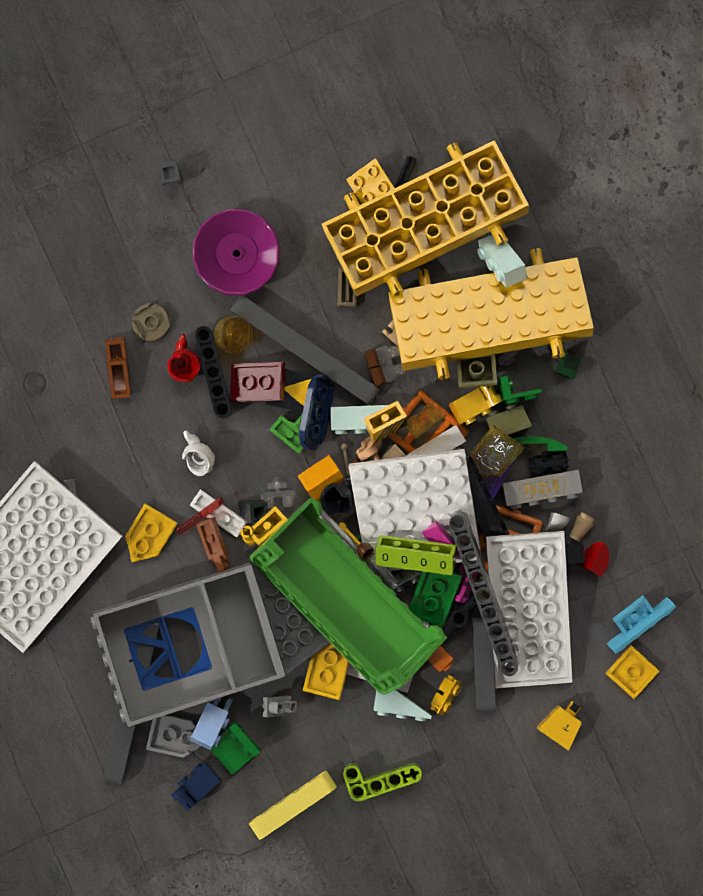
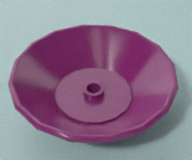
M227 209L213 214L200 226L193 241L192 259L198 275L211 289L224 295L244 296L259 290L273 277L279 264L280 245L274 229L262 216L247 209ZM240 251V256L234 257L233 253Z

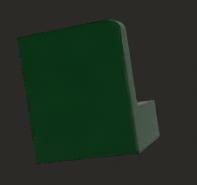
M564 351L565 356L560 358L554 373L573 380L577 373L576 370L580 358Z

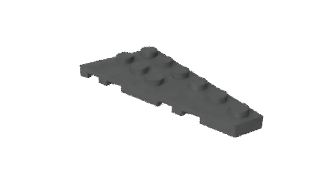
M249 557L248 560L253 568L284 673L287 675L330 642L253 564Z

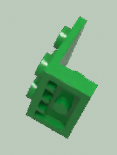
M508 376L497 379L499 393L503 400L501 402L506 401V404L517 403L520 401L519 398L524 397L525 401L536 399L539 397L538 394L542 393V389L511 395V392L514 391L512 379L508 380Z
M237 721L220 734L221 738L217 747L213 745L211 748L212 753L232 775L251 758L256 757L261 752V748Z

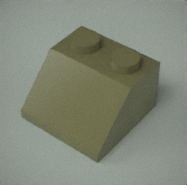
M495 354L461 361L457 360L459 388L497 385Z
M516 403L507 406V411L502 413L499 410L488 413L489 417L485 418L492 440H495L493 436L497 437L500 435L499 438L532 426L522 405L518 407Z

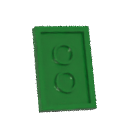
M454 571L453 575H442L439 573L421 572L409 605L410 611L424 622L443 627L461 581L462 573Z

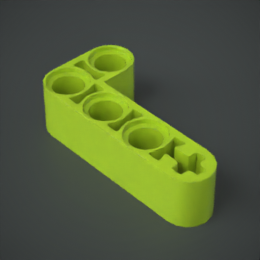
M349 763L345 766L343 775L351 798L354 801H363L418 782L421 779L422 771L419 765L410 763L363 779L359 766ZM348 769H356L358 772L356 777H349L347 775ZM410 769L418 771L415 777L407 775L406 780H403L402 771H404L405 775L410 773ZM391 775H398L400 781L396 784L391 783L389 780ZM373 781H380L382 787L375 790L371 787V783ZM361 787L364 792L362 795L356 796L353 793V789Z

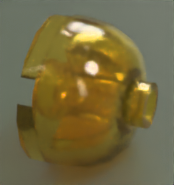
M233 315L222 318L215 326L213 333L217 346L224 352L234 355L243 353L245 351L243 349L246 345H250L253 336L252 327L247 323L246 319Z

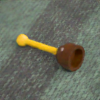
M344 522L339 523V527L358 545V555L363 560L369 558L373 554L374 548L366 542L360 543L346 528Z

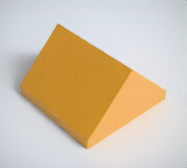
M330 455L299 474L298 478L309 495L314 500L320 502L322 490L331 483H342L344 476Z

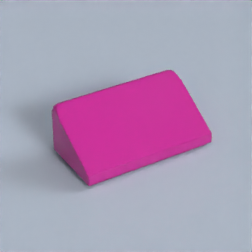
M435 521L422 531V534L430 542L456 545L453 538L438 521ZM456 546V556H458L460 554Z

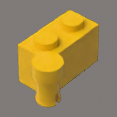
M480 386L450 403L449 407L459 425L464 422L468 425L477 420L475 418L476 415L481 413L484 416L493 411L491 407L503 400L500 394L497 395L493 386Z
M275 506L252 526L253 529L250 526H244L245 529H241L240 533L247 545L257 544L260 546L287 518Z

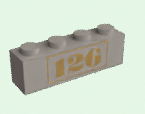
M579 470L502 483L505 506H510V509L521 508V504L529 502V506L541 504L540 500L548 499V502L559 501L560 496L567 495V499L579 497L578 493L583 492Z

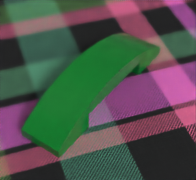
M524 436L504 441L507 443V446L546 444V451L568 450L566 445L545 437ZM489 449L490 453H493L495 451L494 449Z

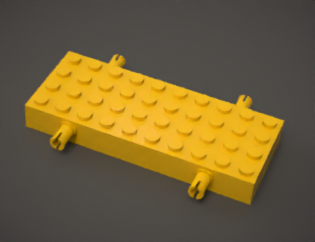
M495 140L465 155L461 152L457 142L453 143L454 147L450 144L447 150L453 161L362 205L359 204L354 192L349 193L352 201L348 194L344 196V200L350 210L321 225L356 296L383 283H387L393 297L398 296L395 288H397L399 294L404 292L397 279L398 276L489 232L492 233L497 246H501L502 241L503 244L508 242V238L501 226L528 214L529 204Z
M537 248L535 253V249H532L529 253L533 266L525 267L527 279L507 288L502 282H498L495 273L431 284L428 269H424V277L422 270L417 271L420 287L404 289L402 294H399L397 291L398 296L395 297L392 296V292H388L403 371L436 365L438 379L443 380V372L445 379L450 377L447 363L551 344L553 358H558V352L560 358L564 357L565 352L562 342L593 336L594 329L578 257L544 263L542 250Z

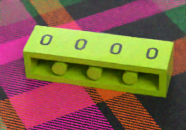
M380 535L376 545V565L453 575L456 565V545Z

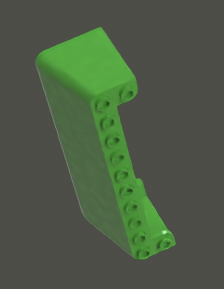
M311 497L250 555V559L375 690L386 695L404 686L447 637L439 626L430 625L426 628L423 625V621L410 611L408 605L401 602L396 597V593L383 583L381 577L374 574L369 569V565L356 555L354 549L347 546L342 541V537L338 533H334L329 524L319 517L323 512L322 505Z

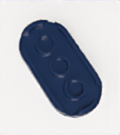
M315 375L307 388L299 430L300 444L306 450H317V446L323 443L326 436L334 393L333 385L330 384L331 379L328 375Z

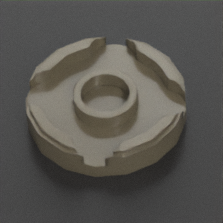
M147 303L135 311L132 318V327L141 339L157 341L167 334L170 328V318L168 312L162 306Z

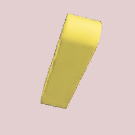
M324 771L248 824L260 840L337 788V785L328 772Z

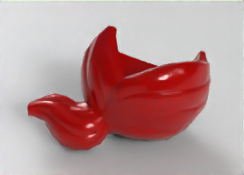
M181 334L180 339L176 343L175 351L168 360L167 370L174 380L190 383L197 376L201 365L196 353L187 349L186 335Z

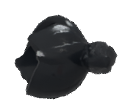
M350 475L343 478L342 483H331L322 490L320 502L328 515L346 514L351 510L354 503V495L351 489Z

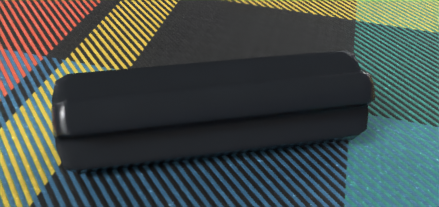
M407 156L394 186L395 188L408 182L415 166L416 158Z

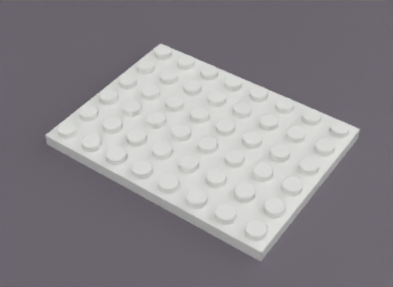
M36 461L30 465L0 501V634L22 653L29 648L123 537Z

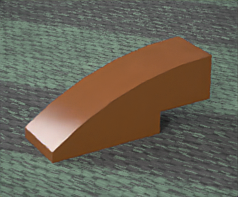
M125 336L106 338L107 368L112 399L131 397Z

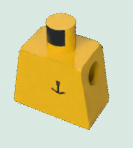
M573 701L570 702L566 710L557 705L539 723L537 729L569 750L582 723L575 717L581 707Z

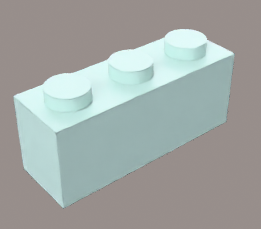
M493 235L478 240V255L481 260H485L488 269L495 273L498 282H502L507 288L527 279L525 264L508 243L503 244L502 241V245L497 246Z
M388 405L331 407V431H335V434H347V430H355V434L366 433L367 429L363 418Z

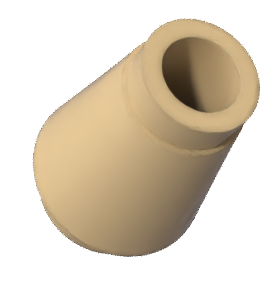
M581 512L580 515H577L570 537L580 542L585 534L594 526L593 522L595 519Z

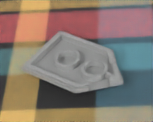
M164 715L153 719L146 750L181 758L186 757L201 747V745L190 741L196 727L194 722L190 719L172 715Z

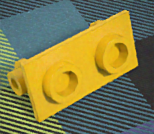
M450 675L447 678L445 677L439 687L444 694L441 695L436 692L430 703V709L443 716L445 713H448L452 707V700L461 691L462 682Z

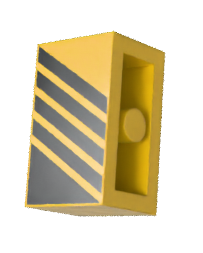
M398 401L363 418L365 427L374 443L408 426L407 416Z

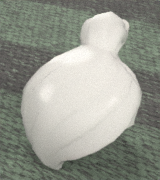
M187 430L184 431V437L189 445L184 449L182 459L187 460V466L194 475L203 476L210 473L215 464V455L207 445L200 443L198 436L190 434Z

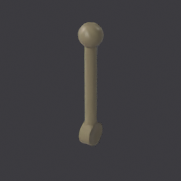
M343 443L341 444V449L344 454L346 475L349 476L348 445Z

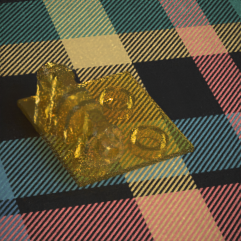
M433 402L426 405L416 416L410 417L408 419V426L405 428L413 438L417 439L447 415Z

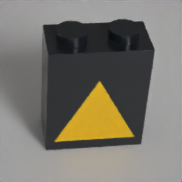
M285 369L284 401L266 402V405L303 412L307 388L315 375Z

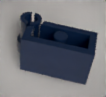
M207 762L203 765L199 763L192 769L193 774L189 778L184 776L177 783L179 787L171 794V797L175 801L178 800L186 811H189L196 802L202 799L221 781V777Z

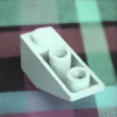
M397 689L386 695L376 690L374 711H377V715L388 716L389 713L396 714L397 718L407 719L408 716H413L418 721L431 719L429 712Z

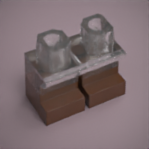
M386 345L364 351L376 387L396 380L398 376L406 373V371H403L401 363L393 366L391 360L400 356L398 346L387 347Z

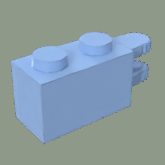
M222 697L215 699L213 704L207 702L190 741L211 750L213 745L217 747L221 738L218 734L221 728L225 729L229 722L227 711L233 701L231 698L226 701L224 709L217 707Z

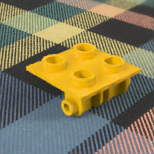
M376 158L346 179L361 204L395 189Z

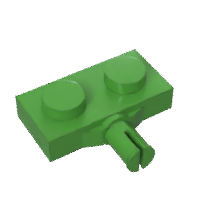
M302 414L295 423L288 421L281 415L269 430L300 454L304 449L299 440Z

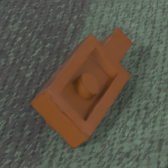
M215 517L197 523L196 526L208 560L211 559L212 563H215L218 572L230 568L227 559L229 558Z

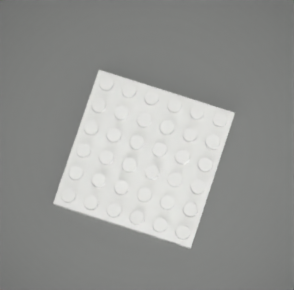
M465 449L349 464L362 543L366 542L374 548L373 554L365 560L373 573L401 570V568L376 565V545L380 535L428 541L422 534V531L435 521H438L454 540L449 521L455 511H463L468 516L481 553ZM459 517L453 519L456 525L464 523L463 519ZM464 535L460 537L461 542H470V538L468 536ZM474 554L466 556L469 561L477 559ZM460 555L456 556V563L462 562Z

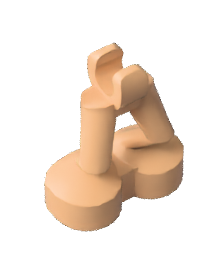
M371 436L362 441V447L356 451V454L361 461L367 459L369 461L382 460L378 455L382 441L379 440L374 443Z

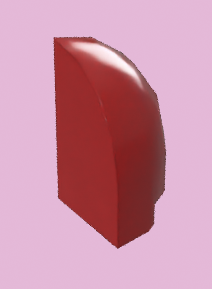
M596 542L589 546L585 551L586 562L579 563L578 566L603 577L609 563V550L604 542Z

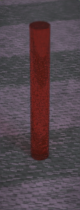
M219 497L177 527L175 529L176 532L181 535L224 504V499Z

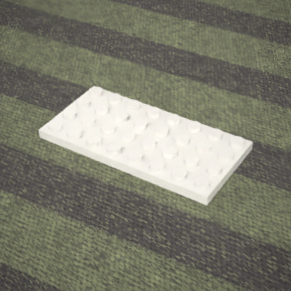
M564 531L486 537L488 575L519 660L517 673L513 676H506L500 669L493 649L495 688L572 683ZM490 608L491 615H494L496 611ZM494 626L492 628V630L495 633L502 632V629L499 626ZM501 644L498 646L499 649L503 651L509 649V647L506 644ZM512 662L505 663L507 668L515 667Z

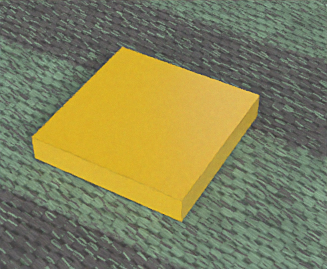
M630 645L605 674L635 699L660 671Z

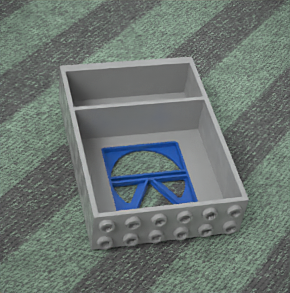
M250 563L93 611V616L91 617L93 629H98L99 635L96 637L99 648H104L105 651L102 654L105 667H110L111 672H108L110 684L116 687V691H114L116 703L122 706V709L119 710L122 722H127L128 727L285 677ZM165 618L185 620L192 624L201 636V656L196 665L183 675ZM158 622L163 640L142 636V633L152 623ZM139 643L166 649L147 670L141 665L137 655V645ZM169 658L174 677L162 678L155 676L154 673Z

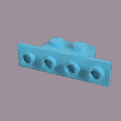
M642 595L612 618L621 630V633L606 644L615 654L622 651L646 630L655 626L663 617L669 615L677 608L676 605L666 597L652 608Z

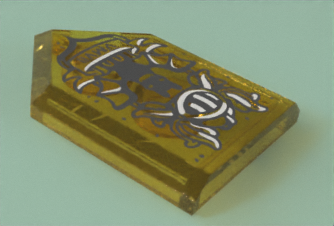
M492 425L470 452V456L474 460L482 478L501 477L523 451L524 447L495 425Z

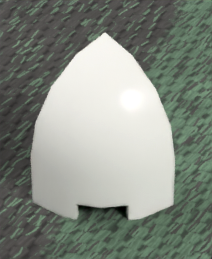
M551 512L546 531L555 532L563 529L571 518Z

